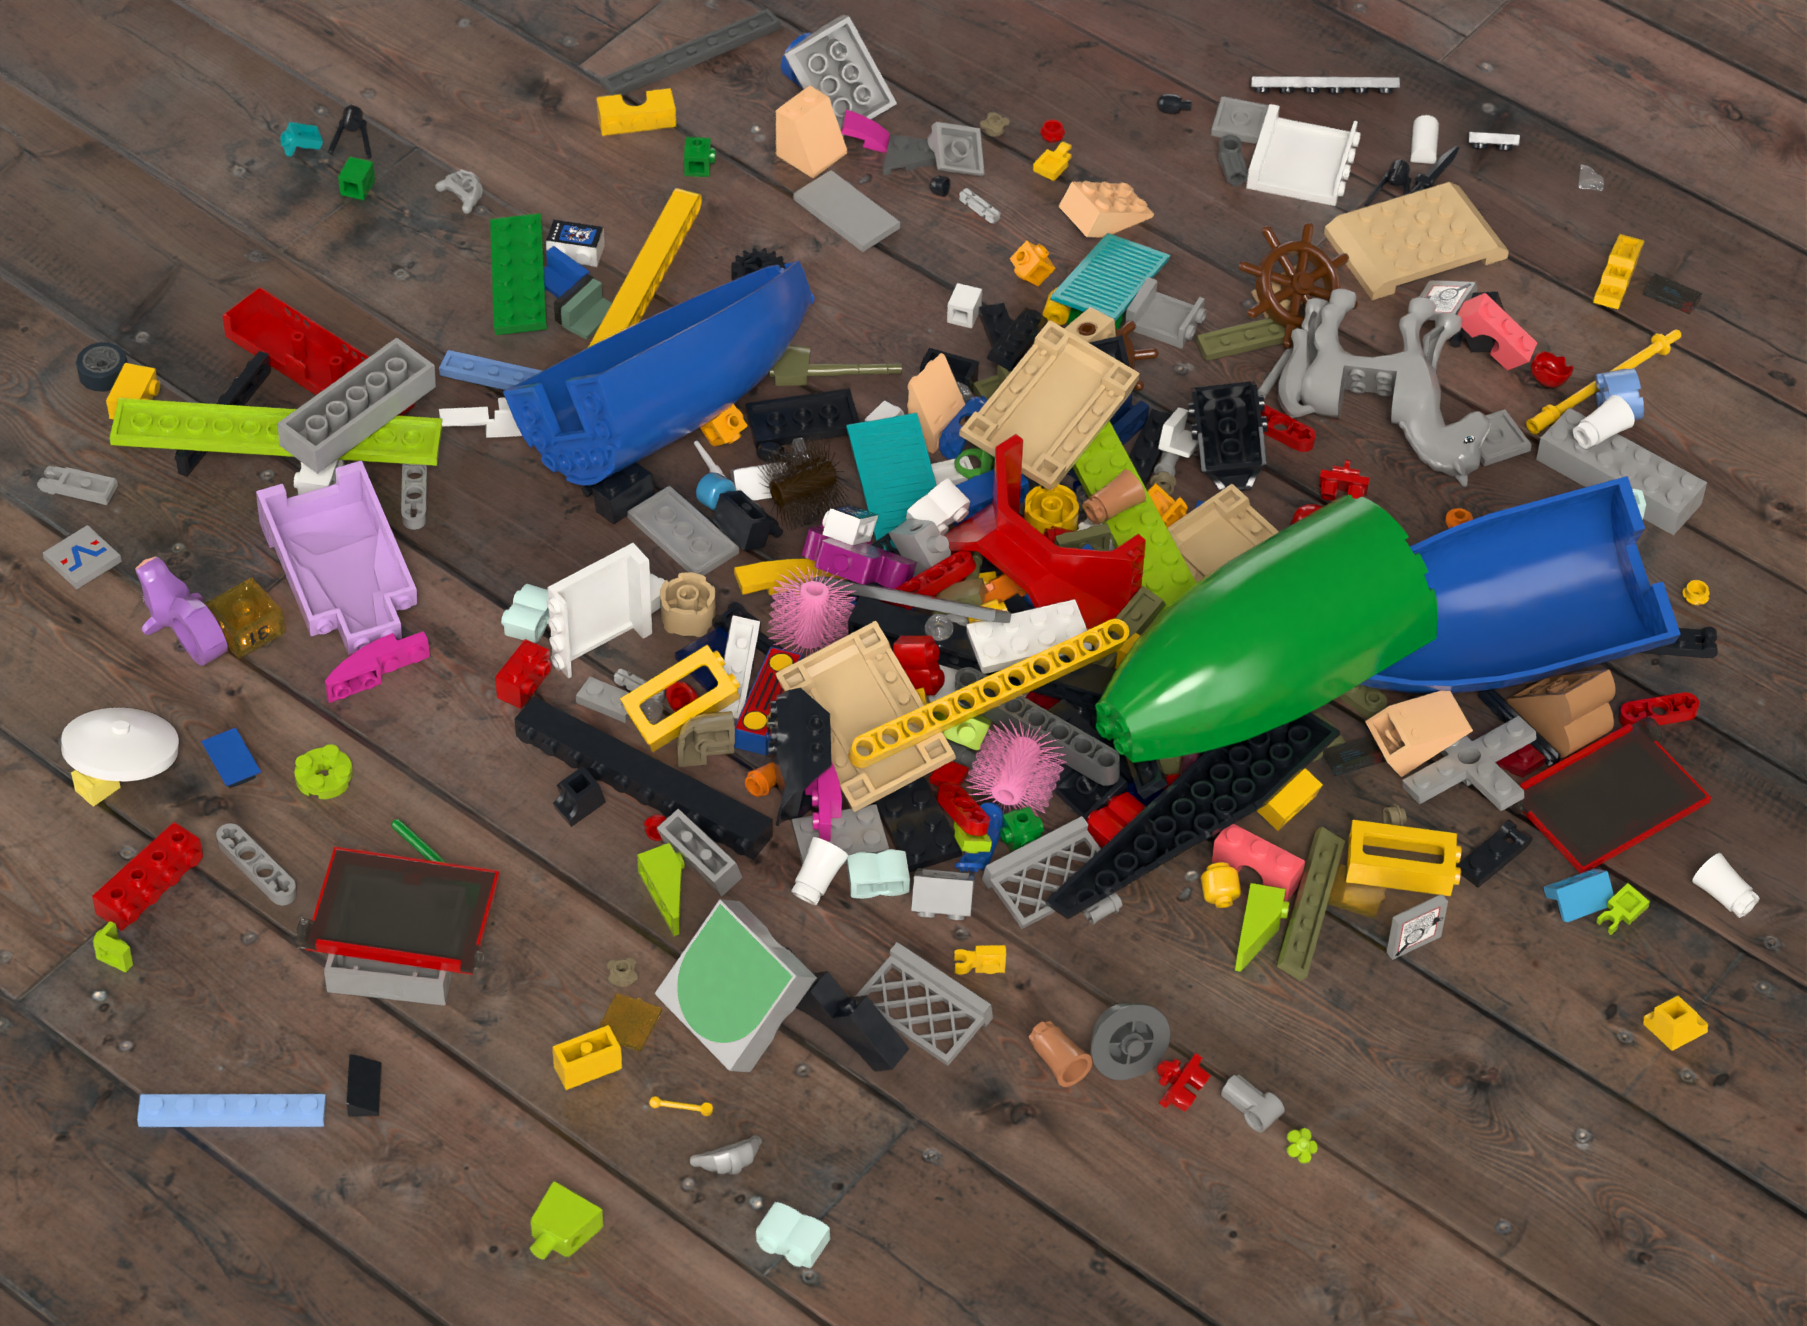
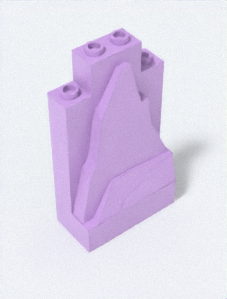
M362 460L335 468L337 484L287 498L283 484L256 491L259 523L269 547H274L310 636L327 634L334 629H338L348 655L392 633L397 640L402 639L401 622L396 611L406 610L413 605H417L415 584Z

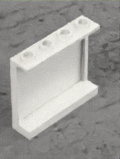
M1270 104L1249 167L1247 188L1336 206L1338 196L1343 197L1346 182H1343V179L1348 180L1351 165H1348V163L1353 164L1356 149L1353 146L1358 147L1361 132H1356L1358 121H1354L1351 132L1278 118L1279 106Z
M634 543L548 587L547 606L550 614L548 624L551 629V637L549 638L552 646L551 662L556 670H561L569 679L572 677L571 661L632 628L643 639L652 634L649 559Z

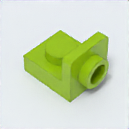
M109 921L94 937L93 944L96 959L126 973L133 965L130 946L118 938L116 924Z

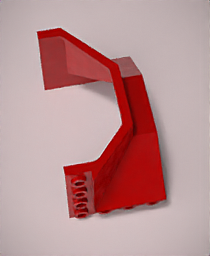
M1017 434L1013 435L995 448L993 503L943 535L949 541L951 555L959 551H977L1025 590L1035 608L1075 599L1087 630L1115 619L1142 587L1146 539L1137 534L1112 551L1065 548L1052 543L1019 515L1023 439Z

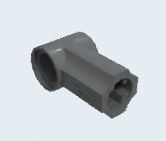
M1228 134L1221 137L1219 141L1217 161L1223 168L1226 182L1230 183L1232 187L1241 186L1242 183L1248 180V171L1241 151L1242 141L1238 136Z

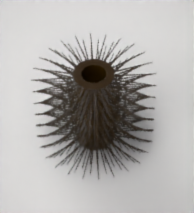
M813 443L814 449L810 444V449H812L810 453L803 446L804 453L800 454L796 447L797 454L793 450V456L790 451L791 458L787 453L788 460L783 450L782 454L784 459H786L785 461L780 455L781 462L777 457L778 463L774 459V465L770 459V466L767 460L769 466L767 471L771 473L772 477L771 479L766 477L770 483H768L769 486L765 487L769 488L770 496H772L771 499L775 501L774 505L777 504V516L778 506H780L779 513H781L782 508L785 522V513L788 521L789 517L791 519L793 516L797 523V516L801 523L799 514L803 519L802 512L805 517V511L808 515L809 511L813 515L812 509L816 513V507L820 513L819 505L825 516L821 503L825 510V503L830 510L828 501L831 506V500L835 504L834 498L839 504L836 495L838 492L840 493L837 486L839 488L841 486L836 483H840L837 480L836 472L844 471H835V466L829 461V451L828 459H826V452L824 457L822 443H820L821 452L820 449L818 451L817 449L815 450L816 447Z

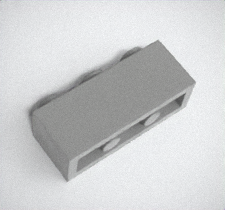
M679 809L657 827L664 844L670 843L674 852L681 854L684 863L720 897L743 878L736 862Z

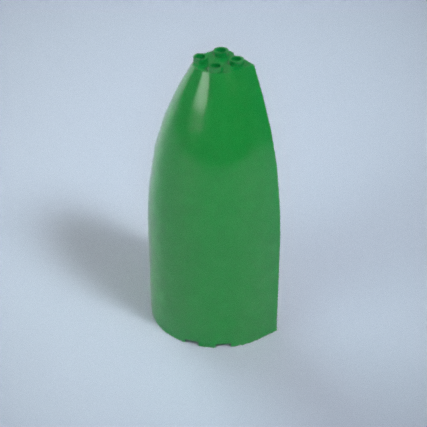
M1345 495L1227 561L1197 582L1162 611L1135 641L1113 674L1099 702L1096 703V729L1098 733L1109 741L1114 739V746L1118 753L1125 755L1132 763L1166 759L1209 751L1248 740L1289 723L1329 703L1437 639V598L1435 589H1429L1425 578L1428 569L1420 553H1413L1405 541L1409 538L1407 533L1389 513L1376 503L1364 497L1355 499L1351 495Z

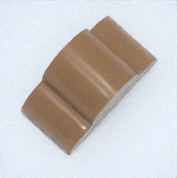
M1609 669L1571 672L1546 678L1507 698V702L1561 754L1560 758H1565L1604 736L1614 726L1613 713L1608 702L1615 696V683Z

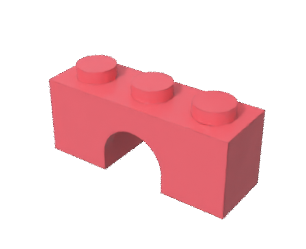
M1486 293L1463 302L1458 316L1463 320L1461 327L1472 338L1478 335H1488L1494 338L1496 341L1490 355L1507 371L1530 361L1537 342Z
M1235 824L1222 830L1214 840L1213 863H1228L1238 873L1244 865L1255 869L1262 877V885L1286 889L1285 901H1288L1299 887L1304 872L1305 861Z

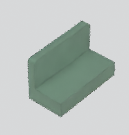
M593 278L561 308L562 327L584 339H589L598 330L612 305L610 301L602 298L601 282Z

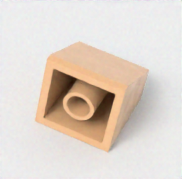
M809 85L776 110V156L814 179L847 154V148L830 99L824 93Z

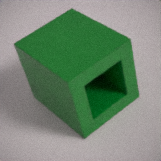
M349 157L338 176L340 195L365 200L375 182L374 163L364 159Z

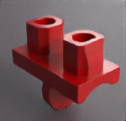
M1347 459L1345 460L1344 467L1334 465L1333 471L1321 469L1319 482L1321 499L1328 501L1336 500L1337 490L1348 492L1347 495H1351L1355 499L1364 497L1368 492L1370 477L1359 476L1360 470L1350 468L1351 460Z
M1197 1053L1193 1055L1189 1062L1184 1064L1181 1070L1179 1068L1181 1062L1175 1058L1172 1062L1162 1061L1157 1066V1073L1161 1077L1158 1081L1159 1084L1166 1086L1168 1083H1171L1159 1101V1104L1165 1109L1172 1103L1185 1112L1197 1097L1184 1087L1185 1084L1188 1083L1199 1091L1211 1075L1199 1065L1203 1058Z

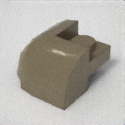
M732 711L701 714L690 718L681 727L677 742L678 767L707 765L708 755L734 753L735 725Z

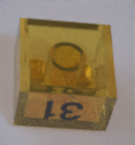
M253 578L204 603L218 622L228 648L238 659L286 633L283 611Z

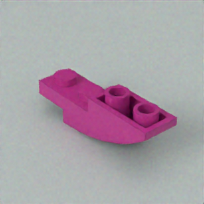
M424 631L398 641L393 633L367 644L346 658L325 680L329 703L382 684L381 675L384 673L392 672L398 668L429 658L428 638Z
M833 763L824 774L805 789V795H812V807H817L818 812H813V830H818L819 838L825 841H831V818H841L842 810L841 787Z

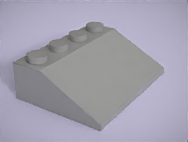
M843 14L822 26L784 53L803 90L810 85L829 97L840 131L842 130L843 116L846 110L872 119L897 104L853 22L847 15Z

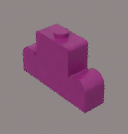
M819 526L809 528L801 555L816 561L815 568L834 575L836 574L862 585L877 582L891 589L913 578L917 562L867 543L856 545L844 543L822 535L824 528Z

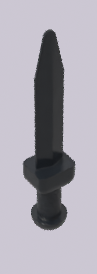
M1455 146L1444 153L1425 175L1418 174L1415 179V187L1411 191H1407L1405 195L1434 187V181L1455 159L1459 146Z

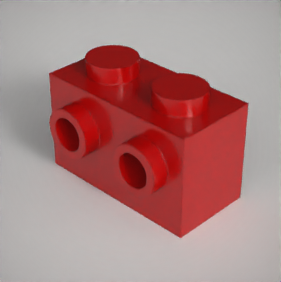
M525 639L495 676L497 699L522 709L551 672L552 663L550 662L549 649Z

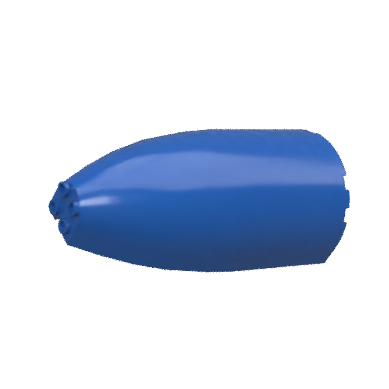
M800 261L784 264L785 269L780 268L779 265L767 266L704 292L626 328L503 391L523 438L530 448L536 447L542 455L541 461L554 473L557 471L561 472L566 476V480L571 483L593 485L704 426L730 408L760 383L780 360L796 335L809 306L814 303V295L810 291L805 271Z
M1628 476L1490 513L1454 526L1410 546L1414 554L1420 553L1428 569L1425 578L1429 589H1435L1438 605L1437 639L1359 685L1413 694H1431L1438 691H1451L1452 694L1500 689L1543 680L1675 643L1681 634L1664 583L1662 581L1652 584L1650 587L1636 542L1645 530V526Z

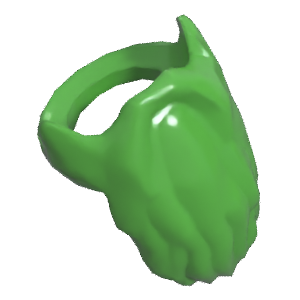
M967 449L956 457L954 465L956 471L969 480L974 476L991 471L995 464V457L982 449ZM967 455L977 456L981 461V468L966 469L959 463L960 459Z

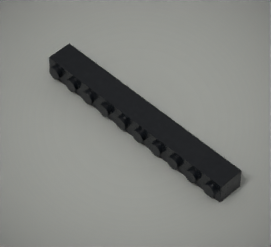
M860 596L848 619L849 635L877 621L892 651L893 644L900 636L932 635L935 644L939 647L940 654L937 660L939 665L956 670L971 667L981 672L967 634V627L956 622L945 621L932 617L929 614H921L901 606L890 605L877 599H869ZM1059 656L1061 661L1065 663L1071 662L1068 656ZM1090 663L1031 692L1059 700L1065 699L1069 703L1096 710V703L1099 702L1117 669ZM1039 665L1033 666L1038 674H1046L1043 667ZM998 671L987 673L985 675L990 676ZM1008 677L1012 685H1021L1016 677Z
M535 696L514 718L516 737L523 743L531 744L541 749L546 755L554 756L564 761L571 768L579 769L584 766L595 780H600L612 786L616 791L635 798L639 803L660 811L666 817H670L679 809L712 841L722 843L739 855H745L754 860L773 837L772 818Z

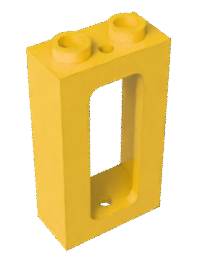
M706 645L620 698L624 709L652 752L676 739L681 727L690 718L705 713H717L740 699L737 690L740 688V685L732 673L726 674L723 666L726 664L717 650L712 652L709 646ZM701 666H707L718 682L716 688L655 725L649 723L640 709V705Z
M1352 820L1348 838L1346 882L1451 896L1453 885H1459L1461 868L1456 867V863H1459L1461 858V846L1457 845V833ZM1363 845L1444 856V861L1442 864L1368 855L1363 852Z

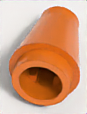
M770 762L748 773L745 779V786L753 796H766L776 785L774 763Z

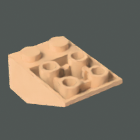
M1071 182L1059 205L1061 210L1086 237H1104L1107 233L1114 234L1154 216V213L1147 207V203L1140 199L1133 192V188L1126 183Z
M942 353L933 361H929L925 369L918 376L912 377L908 384V414L918 413L927 451L932 454L939 449V440L944 429L965 406L946 357ZM965 417L961 419V425L965 423Z
M1438 691L1390 705L1365 721L1386 761L1400 777H1403L1473 731L1451 691Z

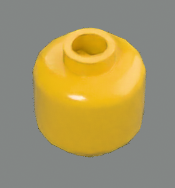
M1228 863L1211 864L1201 875L1203 895L1206 902L1215 904L1217 908H1227L1232 906L1233 901L1240 897L1241 888L1238 872L1235 868L1230 867Z

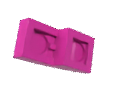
M846 110L843 116L841 134L863 139L862 147L886 153L890 133L873 120Z

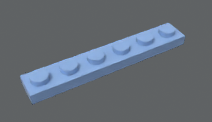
M140 1094L137 1121L139 1127H324L326 1094Z

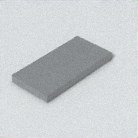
M832 170L794 193V200L862 252L900 229V221Z
M670 485L627 511L628 519L687 572L704 576L739 554V547Z

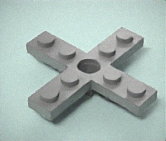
M1517 716L1474 741L1464 736L1440 752L1444 756L1443 758L1402 780L1403 789L1415 801L1422 804L1462 781L1466 786L1473 784L1502 811L1524 799V790L1495 762L1535 741L1536 731L1520 716Z

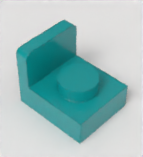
M289 122L286 130L281 134L280 143L284 148L286 156L292 157L296 146L304 149L320 150L323 140L317 126Z

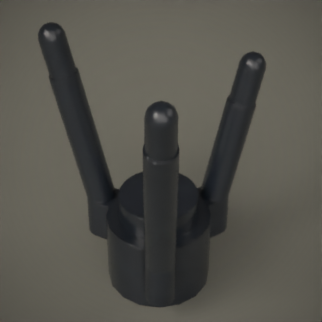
M349 105L344 109L342 120L339 121L338 129L328 150L329 154L333 153L343 129L353 132L360 128L366 156L368 159L372 157L366 129L367 121L362 119L363 111L358 106Z
M1402 159L1394 161L1389 171L1385 172L1382 180L1365 201L1364 206L1368 207L1387 181L1394 186L1403 184L1405 195L1410 190V183L1412 181L1408 176L1410 173L1409 164Z

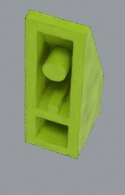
M670 843L637 855L638 873L673 936H677L680 933L682 869L685 868L681 854L679 852L675 853Z
M1250 884L1235 971L1241 972L1279 930L1281 918L1287 919L1290 902L1284 901L1286 889Z

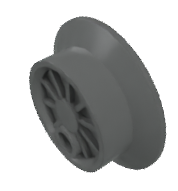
M1120 1003L1110 1007L1100 1015L1093 1028L1091 1057L1095 1067L1106 1077L1115 1080H1127L1147 1073L1159 1063L1168 1048L1170 1041L1168 1021L1158 1009L1147 1004Z

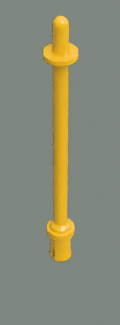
M1675 329L1665 336L1656 333L1651 338L1652 344L1611 371L1635 368L1656 353L1667 355L1671 350L1670 344L1681 337V332ZM1593 381L1556 406L1549 404L1543 407L1542 412L1527 420L1526 426L1532 434L1537 435L1546 427L1553 425L1569 408H1573L1599 391L1596 381Z

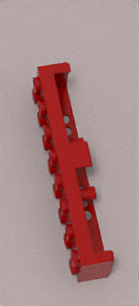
M261 287L222 315L225 336L254 356L259 351L268 353L271 367L315 395H318L363 362L361 356L365 360L369 358L363 352ZM285 308L290 311L291 315L286 312ZM304 320L308 322L310 327L305 324ZM342 344L346 346L348 351L343 348ZM415 403L406 408L397 416H403L404 414H406L415 406Z

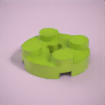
M329 744L322 748L310 750L304 755L297 757L295 761L294 774L296 785L303 794L309 797V793L318 795L319 799L337 797L349 787L348 783L353 778L352 763L349 757L339 751L335 745ZM322 770H328L329 775L323 776V774L317 775V773Z

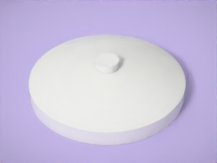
M106 708L85 713L72 720L65 727L61 739L62 755L71 767L87 776L108 781H134L155 776L168 769L174 763L178 756L179 747L178 734L169 722L153 713L132 708Z

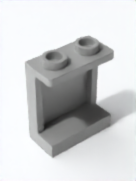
M1148 277L1127 308L1125 323L1134 321L1136 323L1134 332L1182 349L1187 340L1191 341L1193 339L1198 323L1202 324L1206 317L1207 310L1204 309L1205 299L1199 297L1195 305L1164 295L1157 292V280Z

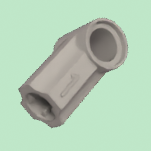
M1233 1075L1221 1091V1096L1244 1114L1248 1125L1260 1133L1265 1131L1285 1112L1284 1106L1277 1096L1270 1092L1263 1094L1240 1075Z

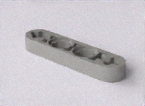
M402 464L401 515L402 523L408 529H420L427 521L428 465ZM412 473H419L422 475L418 479H411L408 477ZM411 493L421 494L417 499L407 497ZM412 509H417L416 517H412Z
M230 823L222 825L217 830L216 838L219 849L270 900L277 905L283 906L292 903L296 899L295 881L241 827ZM234 837L237 844L236 846L235 843L231 840ZM250 851L255 853V856L249 860L240 858V855L244 852ZM262 869H270L273 871V873L268 877H260L257 875L258 872ZM277 882H278V886L282 889V890L279 891V892H278V888H277V884H276Z

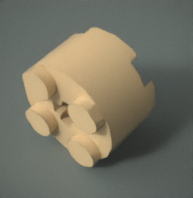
M693 572L679 573L678 578L672 579L670 582L666 580L660 589V607L664 629L668 633L682 636L702 637L707 634L708 629L713 625L712 619L716 616L715 588L706 582L705 576Z

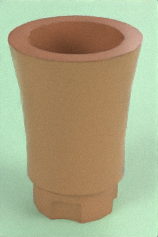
M1124 469L1110 483L1092 494L1090 499L1084 501L1082 506L1088 519L1093 524L1099 525L1103 521H1108L1131 507L1144 503L1146 501V494L1137 477L1131 471Z
M1042 1021L1033 1028L1029 1041L1050 1068L1060 1086H1072L1088 1074L1093 1064L1092 1057L1079 1048L1059 1027H1056L1051 1021Z

